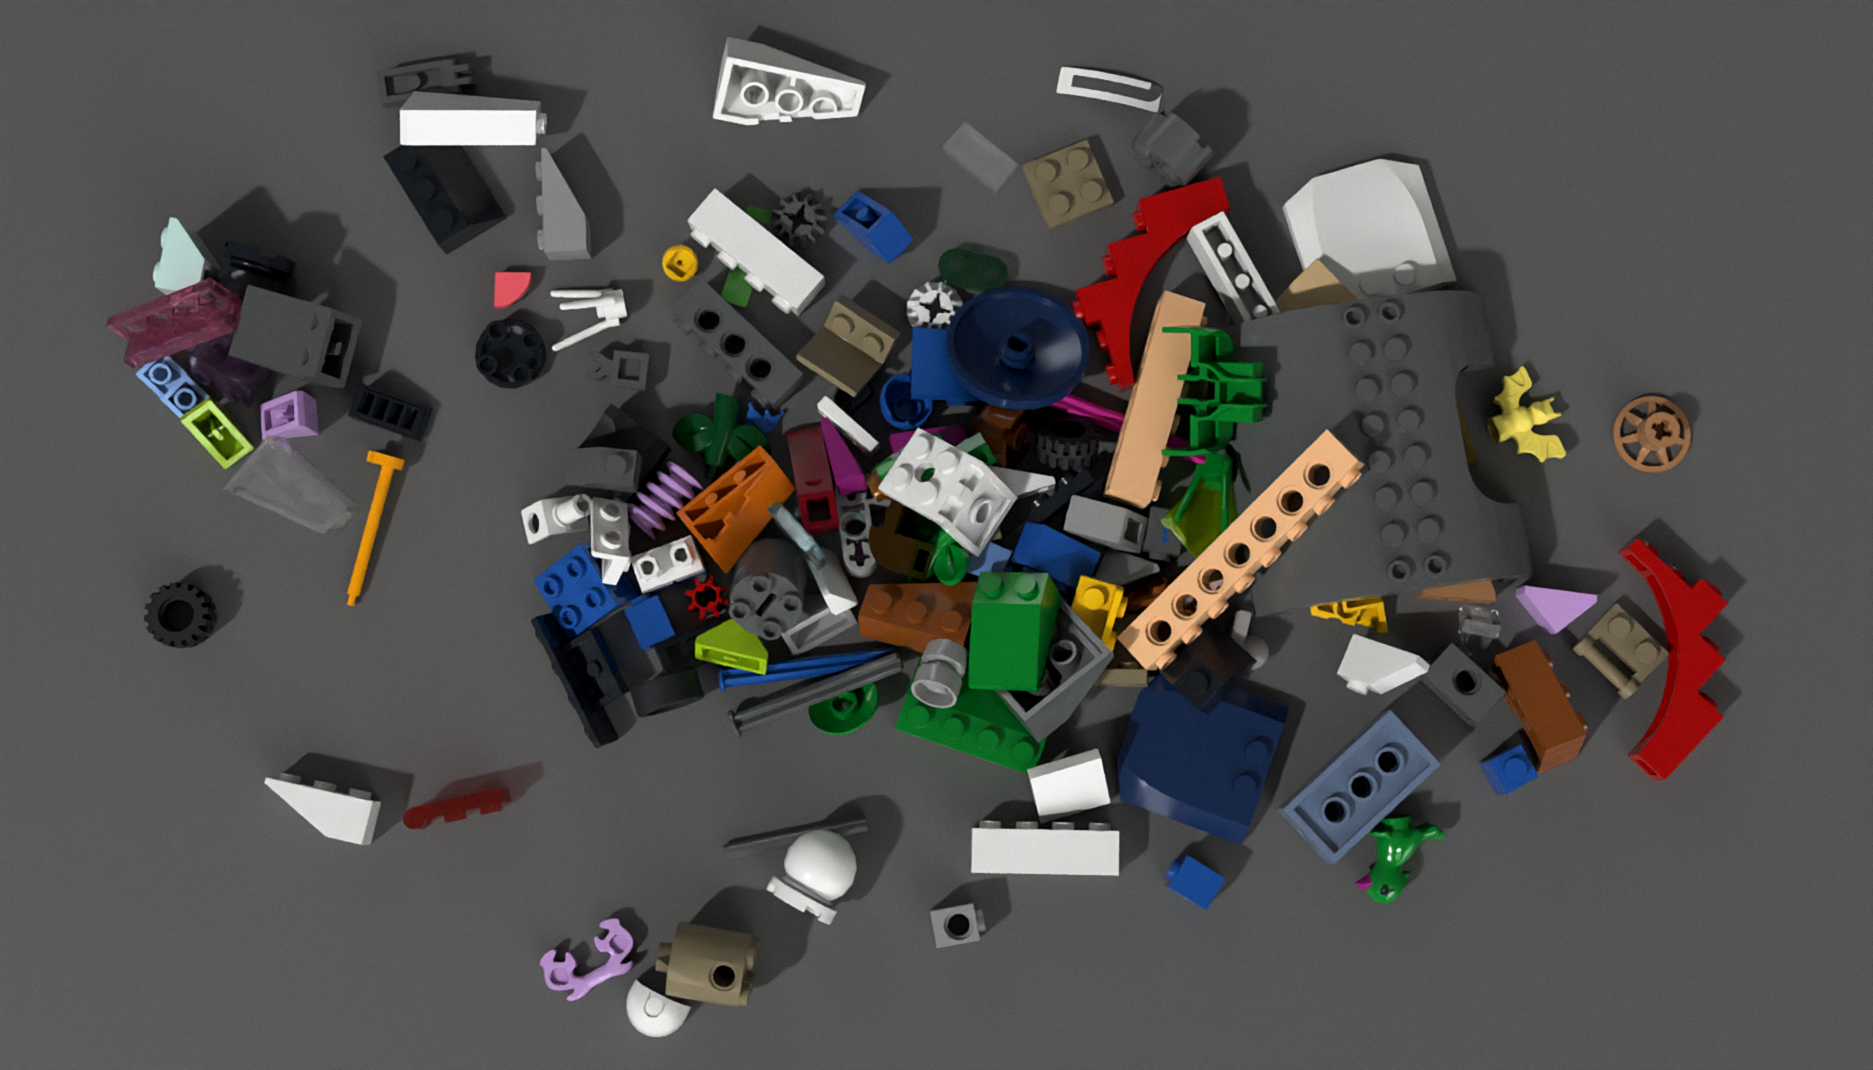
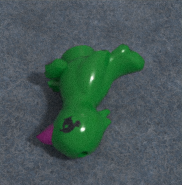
M1397 814L1385 816L1381 820L1382 827H1374L1367 833L1377 837V861L1367 875L1355 882L1358 888L1365 890L1374 902L1389 904L1396 901L1401 896L1404 887L1409 883L1407 877L1411 874L1410 871H1402L1404 863L1412 857L1418 846L1427 839L1443 840L1446 836L1444 831L1437 825L1425 822L1414 827L1411 824V815Z

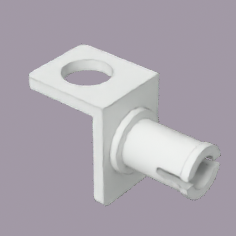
M577 494L575 496L542 499L523 509L521 514L528 543L535 544L550 535L589 529L590 525L587 516L591 514V498L586 494ZM534 513L539 519L538 532L534 530L532 523Z

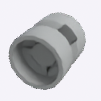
M932 639L926 644L920 662L921 666L917 669L911 691L918 700L927 705L937 708L952 707L956 704L962 686L961 678L966 675L969 666V651L964 646L949 639Z

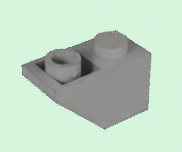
M1072 495L1063 530L1106 549L1140 553L1148 518L1126 508Z

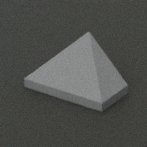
M1107 549L1094 578L1125 587L1157 575L1160 569L1156 563L1118 550Z
M805 593L802 614L797 624L781 635L794 658L857 624V621L850 609L837 615L832 614L822 594Z

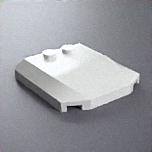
M1376 159L1312 178L1283 206L1302 270L1304 271L1318 258L1358 300L1426 292L1452 285L1457 281L1419 165Z

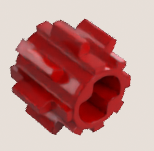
M710 576L707 583H702L699 579L695 578L694 581L697 587L694 591H685V594L693 599V602L687 607L688 611L700 609V619L702 621L706 619L708 613H713L718 619L721 618L718 611L721 605L730 606V602L722 598L728 587L726 585L715 587L716 580L714 576ZM708 590L716 591V601L709 602L707 607H701L699 604L700 594L706 595Z

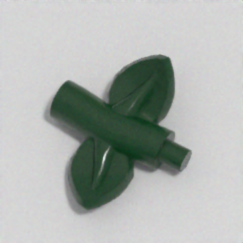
M716 393L713 419L710 415L694 412L682 417L673 429L672 436L684 449L697 453L705 452L702 463L707 464L704 477L706 479H719L721 467L727 468L730 455L740 462L760 445L771 456L770 444L761 429L754 424L738 423L741 400L739 397Z

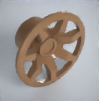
M1645 396L1631 401L1621 409L1613 426V441L1620 457L1628 465L1642 472L1658 473L1671 469L1684 458L1690 445L1691 432L1686 416L1677 405L1662 397ZM1648 403L1647 417L1644 419L1629 412L1637 405ZM1655 404L1665 406L1674 414L1671 415L1666 412L1657 413ZM1626 418L1631 425L1637 428V433L1621 438L1620 428L1623 419ZM1677 419L1680 421V424L1682 426L1683 439L1679 437L1680 426ZM1639 442L1642 445L1635 460L1626 453L1622 444ZM1673 444L1681 445L1678 454L1669 461L1666 448ZM1650 451H1655L1662 465L1652 467L1641 463Z

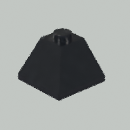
M1210 617L1200 626L1203 631L1193 642L1188 645L1183 643L1174 652L1177 657L1169 666L1163 670L1157 668L1198 710L1207 715L1257 662Z

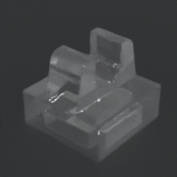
M1461 604L1458 614L1461 643L1467 645L1468 638L1472 634L1481 635L1479 639L1480 648L1486 649L1493 638L1498 639L1501 629L1498 612L1496 610Z

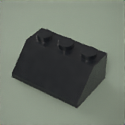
M401 145L383 156L436 243L446 255L506 219L503 211L461 145Z

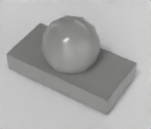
M1239 610L1233 614L1228 635L1257 660L1250 669L1256 670L1267 662L1269 648L1263 638L1253 634L1247 635L1252 613Z

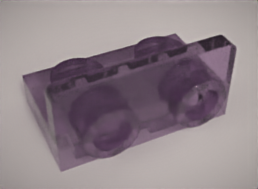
M214 326L189 353L190 372L199 383L213 386L223 392L232 402H240L247 407H251L255 402L254 392L273 370L230 356L229 351L234 336Z

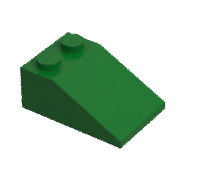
M980 572L972 602L968 686L970 689L1039 691L1062 597L1049 573Z

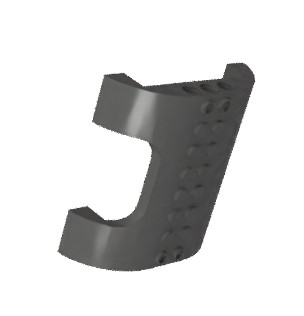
M1458 290L1391 295L1291 310L1223 329L1232 340L1234 360L1263 361V377H1267V381L1263 382V403H1267V407H1263V421L1256 423L1233 422L1232 437L1229 444L1225 447L1227 456L1234 460L1231 484L1237 518L1327 429L1333 432L1365 464L1359 470L1362 475L1352 486L1347 489L1342 486L1332 496L1335 501L1329 509L1321 515L1315 513L1305 523L1308 528L1298 539L1293 542L1288 539L1279 548L1282 553L1275 562L1266 568L1262 565L1252 575L1255 580L1249 586L1254 618L1287 614L1300 608L1496 579H1498V582L1535 576L1522 505L1501 503L1489 499L1475 486L1468 470L1455 399V382L1459 373L1488 370L1496 367L1482 295L1475 292ZM1327 466L1318 468L1314 473V482L1317 486L1326 484L1330 478V471ZM1299 492L1293 493L1287 501L1288 509L1291 512H1296L1302 507V495ZM1272 518L1265 520L1261 526V533L1265 539L1272 537L1276 532L1277 526ZM1243 544L1242 548L1246 563L1250 557V550L1247 545Z

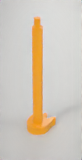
M370 450L366 461L381 465L382 467L347 594H349L347 605L354 606L356 596H359L393 471L394 469L402 471L405 462L403 459Z

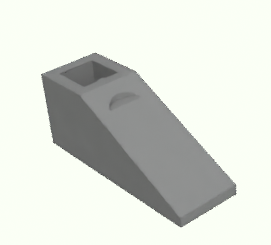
M541 148V160H536L535 165L537 181H542V194H537L536 197L538 215H543V228L537 231L539 250H544L549 261L592 259L591 224L547 148Z

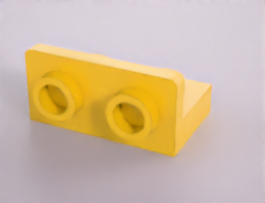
M1081 574L1071 609L1113 651L1118 632L1112 631L1116 617L1123 618L1128 597L1122 596L1124 592L1123 586Z

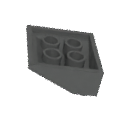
M1061 598L1039 691H994L1039 743L1068 720L1112 660L1114 654Z

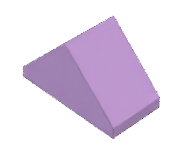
M296 390L260 404L263 440L319 435L316 399L304 391Z
M1526 585L1516 589L1515 595L1547 636L1558 633L1597 602V595Z

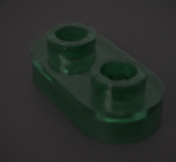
M954 248L944 252L939 259V275L948 285L982 293L991 289L1005 287L1007 283V267L997 257ZM952 261H960L963 267L958 271L952 270L949 267ZM986 269H994L997 272V276L993 279L986 278L984 276Z

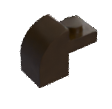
M892 498L885 512L883 528L870 526L869 546L875 560L884 568L925 581L936 546L913 539L920 514Z

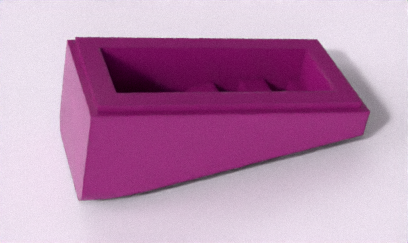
M828 417L822 418L820 424L838 493L841 496L866 490L867 485L860 465Z

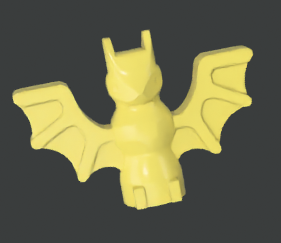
M1521 366L1514 375L1504 376L1501 380L1503 384L1502 392L1492 400L1494 404L1500 407L1501 414L1487 419L1488 432L1495 443L1513 438L1517 442V454L1531 453L1541 463L1551 457L1562 459L1566 452L1558 436H1543L1531 431L1534 425L1545 424L1549 420L1561 416V412L1554 413L1550 405L1554 401V397L1542 402H1534L1528 408L1519 406L1520 397L1532 387V381L1525 367Z

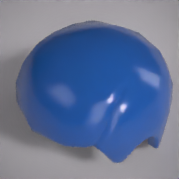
M905 372L891 376L882 388L879 404L882 415L892 426L903 430H916L922 427L931 417L934 400L911 399V374Z

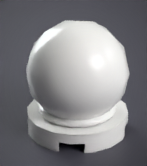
M829 830L811 831L800 836L789 847L784 861L786 876H783L782 879L773 876L766 889L798 910L804 912L806 909L818 916L817 919L830 925L837 914V911L830 907L832 905L830 901L843 896L853 885L857 870L856 858L849 842L840 834Z

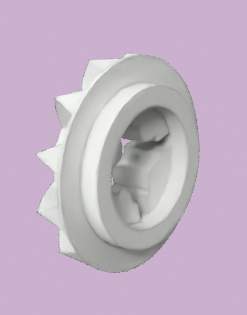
M927 282L919 288H915L907 302V317L912 327L948 330L953 316L963 305V302L957 291L944 282ZM937 296H939L940 307L945 309L946 312L944 314L938 313L936 318L933 319V323H930V311L925 309L926 304L932 305Z

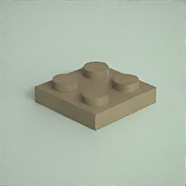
M1087 139L1022 165V171L1048 232L1114 205L1112 196Z

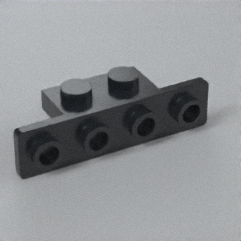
M1109 453L1088 471L1086 468L1079 474L1075 470L1071 471L1058 482L1061 488L1053 495L1049 496L1045 492L1030 504L1033 511L1029 513L1028 518L1001 540V544L1006 549L1012 551L1011 556L1014 553L1026 522L1044 524L1064 535L1068 533L1063 528L1072 495L1103 503L1107 502L1109 499L1102 497L1114 455Z
M553 612L536 616L531 620L535 629V635L543 645L551 661L554 673L560 678L568 694L569 703L576 710L584 726L586 736L592 741L595 748L617 741L619 737L604 707L630 692L598 627L589 629L570 641Z

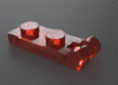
M500 787L412 807L405 812L403 821L410 829H426L432 824L434 819L444 817L446 824L467 819L466 812L480 809L481 815L503 811L502 804L511 802L509 788Z

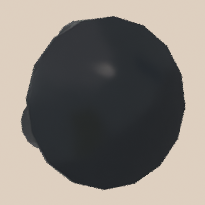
M504 319L492 321L482 332L476 343L475 360L478 371L488 382L500 388L516 389L528 385L539 376L545 364L546 348L542 336L532 325L522 320Z

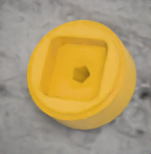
M673 245L663 255V270L672 280L686 281L693 277L697 271V256L686 245Z

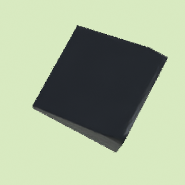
M834 384L824 391V394L848 416L853 415L874 396L873 391L868 385L855 397Z

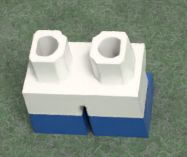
M691 535L631 557V564L643 594H654L675 586L674 581L681 584L709 573L699 543Z

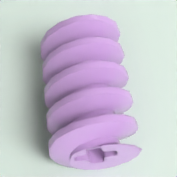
M671 461L666 463L670 475L660 471L656 473L660 485L652 482L646 484L650 492L649 496L641 492L636 494L640 503L639 506L630 502L627 503L630 513L629 517L654 541L656 537L652 528L654 527L661 531L666 530L662 518L665 517L672 521L676 519L672 508H683L685 506L682 499L684 496L689 499L696 497L692 487L695 486L705 490L682 466Z

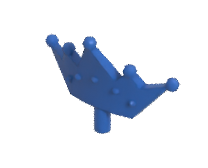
M749 402V410L745 421L738 415V423L754 424L764 434L772 433L781 415L785 414V411L781 410L780 414L772 417L770 410L766 408L764 411L765 415L762 417L753 408V403Z

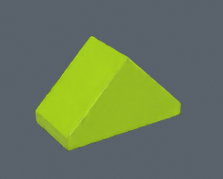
M208 397L179 418L184 426L224 469H227L255 449L227 408L211 397Z
M732 618L696 638L695 659L766 675L768 666L767 650L757 635L745 631Z

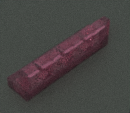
M208 278L109 317L106 327L128 341L123 362L135 369L236 331L243 300L212 278ZM206 293H210L217 299L205 298L200 296ZM179 304V305L191 306V307H194V308H193V309H185V308H179V307H174V306ZM152 314H154V315L165 316V317H168V318H167V319H161V318H155V317H149V316L152 315ZM126 324L141 326L143 328L135 331Z

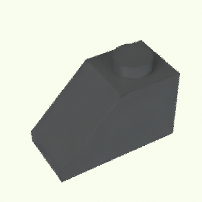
M607 447L570 449L565 485L638 493L642 456L635 450Z

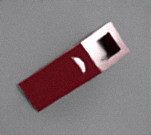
M821 426L786 432L803 537L839 531L840 524Z

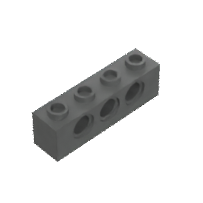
M701 277L671 306L676 316L673 320L674 324L687 336L693 332L701 340L698 346L711 359L714 360L717 356L727 364L724 368L725 372L738 384L744 380L753 389L749 394L763 408L769 404L777 410L805 381L804 374ZM714 315L720 319L715 329L705 330L701 327L703 319L707 316ZM734 339L744 341V350L739 354L727 352V345L730 341ZM759 363H766L771 367L769 375L765 378L760 379L752 375L753 368Z

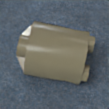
M679 922L673 943L661 941L657 954L656 971L667 973L666 995L738 1008L741 1005L747 1006L749 996L752 994L755 974L748 972L749 969L753 970L754 962L757 960L760 938H755L750 933ZM723 965L729 966L733 970H729L725 968Z

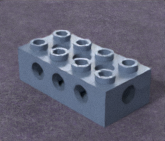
M1391 710L1383 711L1277 810L1327 864H1335L1433 773L1441 763ZM1383 752L1391 758L1392 765L1388 772L1381 770L1378 764L1379 756ZM1356 777L1361 778L1365 783V792L1361 797H1357L1351 788L1352 781ZM1329 802L1335 803L1339 809L1338 818L1334 822L1329 821L1325 816V807Z

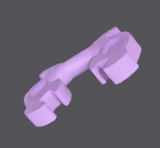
M610 918L600 923L599 926L608 929L609 934L605 939H602L600 936L595 937L594 942L600 952L607 951L611 956L604 965L586 975L576 976L574 974L578 962L573 953H566V960L557 962L558 950L554 949L547 952L539 963L544 968L547 986L550 989L559 991L574 989V992L567 997L568 1001H573L584 997L591 988L603 981L630 971L635 965V961L623 963V960L632 951L635 938L622 925L621 919Z

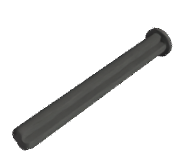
M892 653L740 712L734 713L733 710L728 711V717L736 737L740 738L743 731L899 673L904 669L902 660L898 653Z

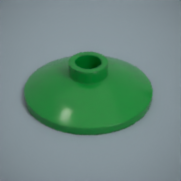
M872 682L809 706V717L814 726L823 733L829 735L849 734L860 729L870 721L877 710L879 694L875 684Z

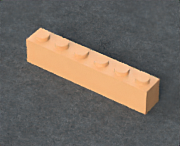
M1166 290L1157 301L1102 497L1141 510L1151 501L1155 502L1162 486V481L1157 480L1160 467H1166L1170 455H1162V449L1170 448L1166 446L1169 434H1175L1180 421V414L1175 413L1178 405L1177 398L1186 397L1189 388V382L1177 380V375L1186 374L1187 369H1193L1191 367V333H1162V327L1206 325L1207 317L1202 316L1206 303Z

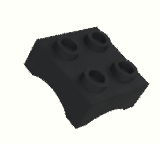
M613 404L608 406L592 432L578 447H607L638 451L642 456L638 492L642 490L672 450L667 443L646 430ZM607 490L624 503H632L637 494Z

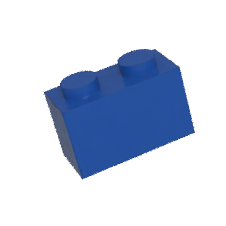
M1026 522L1010 562L1021 567V572L1049 573L1059 593L1069 595L1070 591H1076L1081 574L1092 576L1101 553L1044 524Z

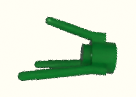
M1215 453L1206 456L1205 464H1196L1194 477L1174 516L1176 522L1181 520L1201 479L1205 481L1204 485L1207 488L1221 490V534L1229 527L1230 483L1234 460L1231 457Z

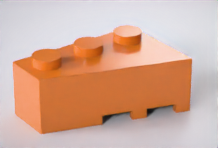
M759 445L676 512V514L724 573L727 574L792 494L795 487L772 457Z

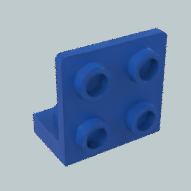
M591 541L577 545L534 579L536 586L570 640L578 637L611 611L631 604V600L641 596L627 572H622L616 585L602 583L601 558L591 555Z

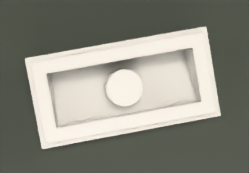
M806 541L801 543L802 552L832 614L837 615L856 606L858 601L836 554L829 549Z

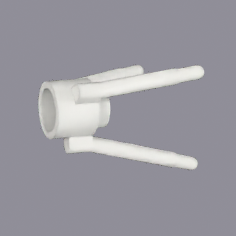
M622 289L552 290L550 292L552 297L594 298L561 303V310L596 307L598 318L606 317L605 321L554 344L552 350L558 351L606 328L619 326V318L627 317Z

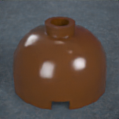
M988 403L983 410L979 409L972 420V429H974V435L981 433L997 460L993 464L1002 468L1013 469L1022 461L1031 444L1023 442L1029 430L1032 432L1036 430L1038 411L1037 409H1006Z

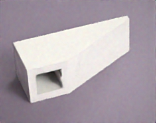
M279 772L278 779H265L266 785L326 837L360 845H371L381 805L380 801L371 800V792L350 788L349 794L335 792L336 784L315 780L313 786L300 784V776Z

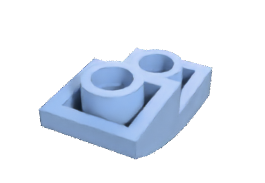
M160 349L136 373L179 418L208 397H211L163 349Z

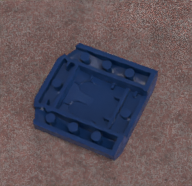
M1160 672L1148 683V687H1144L1139 692L1115 759L1120 801L1234 843L1242 844L1278 746L1289 707L1233 687L1207 715L1198 710Z

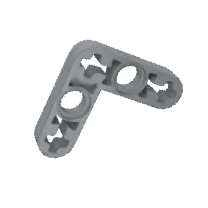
M878 473L864 475L866 485L870 486L872 499L867 498V491L864 490L856 493V500L849 501L847 495L841 496L838 493L837 486L835 487L844 564L847 572L856 578L870 576L877 567V561L873 557L869 546L870 526H872L870 511L887 509L892 500L891 497H882L877 493V489L882 482ZM853 520H860L866 524V528L861 534L852 535L846 531L847 524ZM855 545H862L865 558L863 566H857L855 561Z

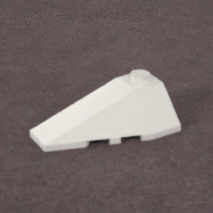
M727 37L720 67L713 118L743 125L759 124V121L780 119V122H792V118L811 116L816 120L853 117L858 115L866 83L764 44Z

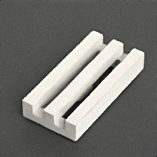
M826 395L817 404L819 413L824 418L828 417L835 428L868 457H872L880 449L879 442Z

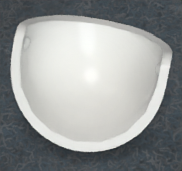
M635 979L626 1002L627 1015L632 1025L642 1034L651 1037H662L676 1031L683 1024L691 1009L689 1005L680 1004L642 985L638 979Z

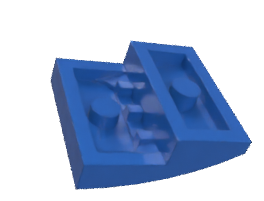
M913 327L911 399L946 400V405L982 406V400L963 388L950 370L946 358L948 330Z

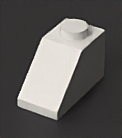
M1353 634L1337 674L1348 682L1347 688L1357 693L1367 695L1368 690L1383 694L1428 672L1430 665L1419 655Z

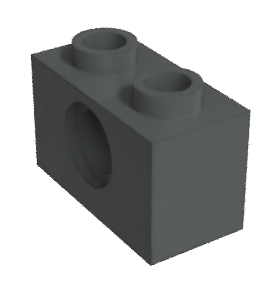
M1453 643L1444 645L1428 662L1430 665L1428 672L1417 678L1469 726L1476 725L1505 695L1506 691L1499 686L1502 681L1496 674L1487 668L1482 670L1473 662L1475 657L1466 647L1459 643L1456 646ZM1459 672L1467 674L1470 678L1471 685L1466 692L1460 690L1456 685L1455 680Z

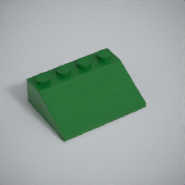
M921 653L895 730L1028 775L1027 769L1038 766L1047 737L1038 743L994 690L970 689L968 686L969 666L966 675L961 678L962 686L955 705L948 708H937L918 700L913 695L911 686L917 669L921 666L920 662L923 655Z

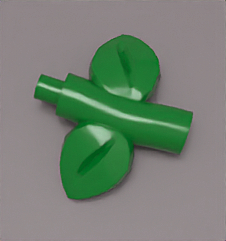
M920 514L913 539L936 546L926 579H930L935 573L938 580L945 585L952 586L958 584L969 568V553L960 544H956L957 541L936 522ZM906 576L910 583L921 582V579Z

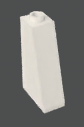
M414 91L400 109V145H536L541 134H546L547 114L541 113V101Z

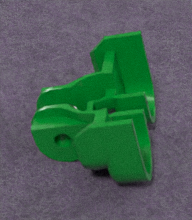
M1206 325L1162 327V333H1191V367H1194V369L1187 374L1177 375V380H1207L1215 383V399L1213 400L1196 397L1177 398V404H1192L1197 414L1190 415V444L1162 449V455L1200 456L1215 454L1225 449L1229 444L1233 433V422L1256 423L1263 421V407H1267V403H1263V382L1267 381V377H1263V361L1234 360V348L1230 336L1217 327Z

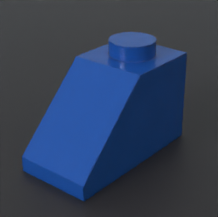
M856 191L833 214L864 247L887 264L901 256L905 248L913 241V238L892 211L859 191Z

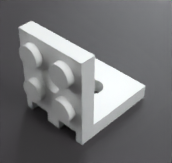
M917 428L878 487L885 495L936 522L967 552L976 557H979L1017 499V496L983 461L920 428ZM929 468H935L933 477L926 482H921L922 474Z

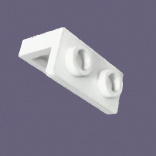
M593 497L590 503L591 555L601 558L602 583L616 585L622 572H627L631 563L628 506L624 502Z

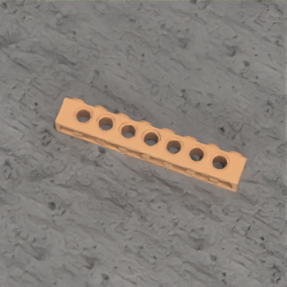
M1327 429L1117 639L1146 670L1165 669L1175 660L1177 655L1174 652L1183 643L1186 645L1190 644L1202 633L1203 629L1200 626L1209 617L1215 619L1229 606L1226 602L1227 599L1236 591L1239 594L1245 591L1255 580L1252 575L1262 565L1266 568L1278 559L1282 553L1279 548L1288 539L1292 542L1298 539L1308 528L1305 523L1315 513L1321 515L1330 508L1335 501L1332 496L1342 486L1347 489L1360 478L1362 473L1359 470L1365 464L1333 432ZM1327 466L1330 471V478L1326 484L1317 486L1314 482V473L1318 468ZM1299 492L1303 497V505L1298 511L1291 512L1287 506L1288 498L1293 493ZM1272 518L1277 526L1276 532L1272 537L1265 539L1261 533V526L1265 520ZM1245 544L1250 550V557L1246 563L1240 565L1235 559V551L1239 546ZM1219 570L1223 575L1224 581L1222 586L1214 591L1209 585V577L1214 571ZM1189 596H1193L1197 601V610L1191 616L1186 615L1183 610V603ZM1166 621L1171 627V635L1168 640L1163 642L1158 637L1157 631L1159 625Z

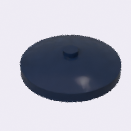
M1026 287L991 289L969 299L953 316L948 327L946 339L947 362L952 374L960 385L973 396L986 403L1014 410L1037 409L1054 404L1065 398L1079 385L1084 377L1090 353L1087 330L1081 319L1076 317L1074 310L1053 295Z

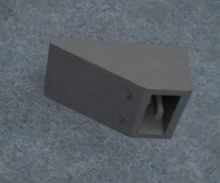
M248 285L229 355L321 387L345 388L362 319L329 307Z

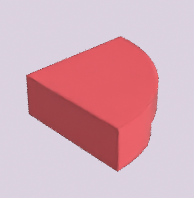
M495 272L494 307L496 310L509 308L523 297L530 289L533 275L531 272Z

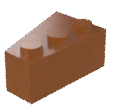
M959 582L952 586L943 583L871 584L868 587L858 614L860 636L924 653L927 642L937 638L955 641L968 650L970 646L972 602L978 582Z
M1535 639L1495 655L1492 670L1502 681L1499 686L1506 691L1504 698L1509 710H1515L1524 730L1519 732L1523 742L1530 740L1538 757V762L1533 763L1537 774L1576 759L1587 735L1588 728L1582 714L1574 712L1569 702L1571 697L1566 684L1562 680L1558 681L1553 673L1554 665L1550 654L1546 649L1541 650Z

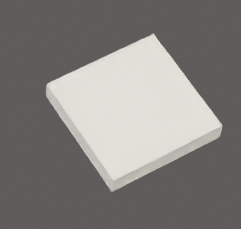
M1098 748L1027 769L1041 824L1110 803L1102 759Z

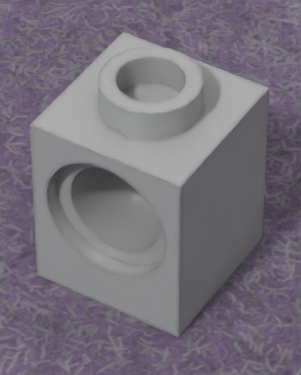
M973 902L930 910L936 948L979 941V932L986 931L982 909L975 910ZM962 914L968 918L969 928L964 934L956 935L948 929V921L951 916Z

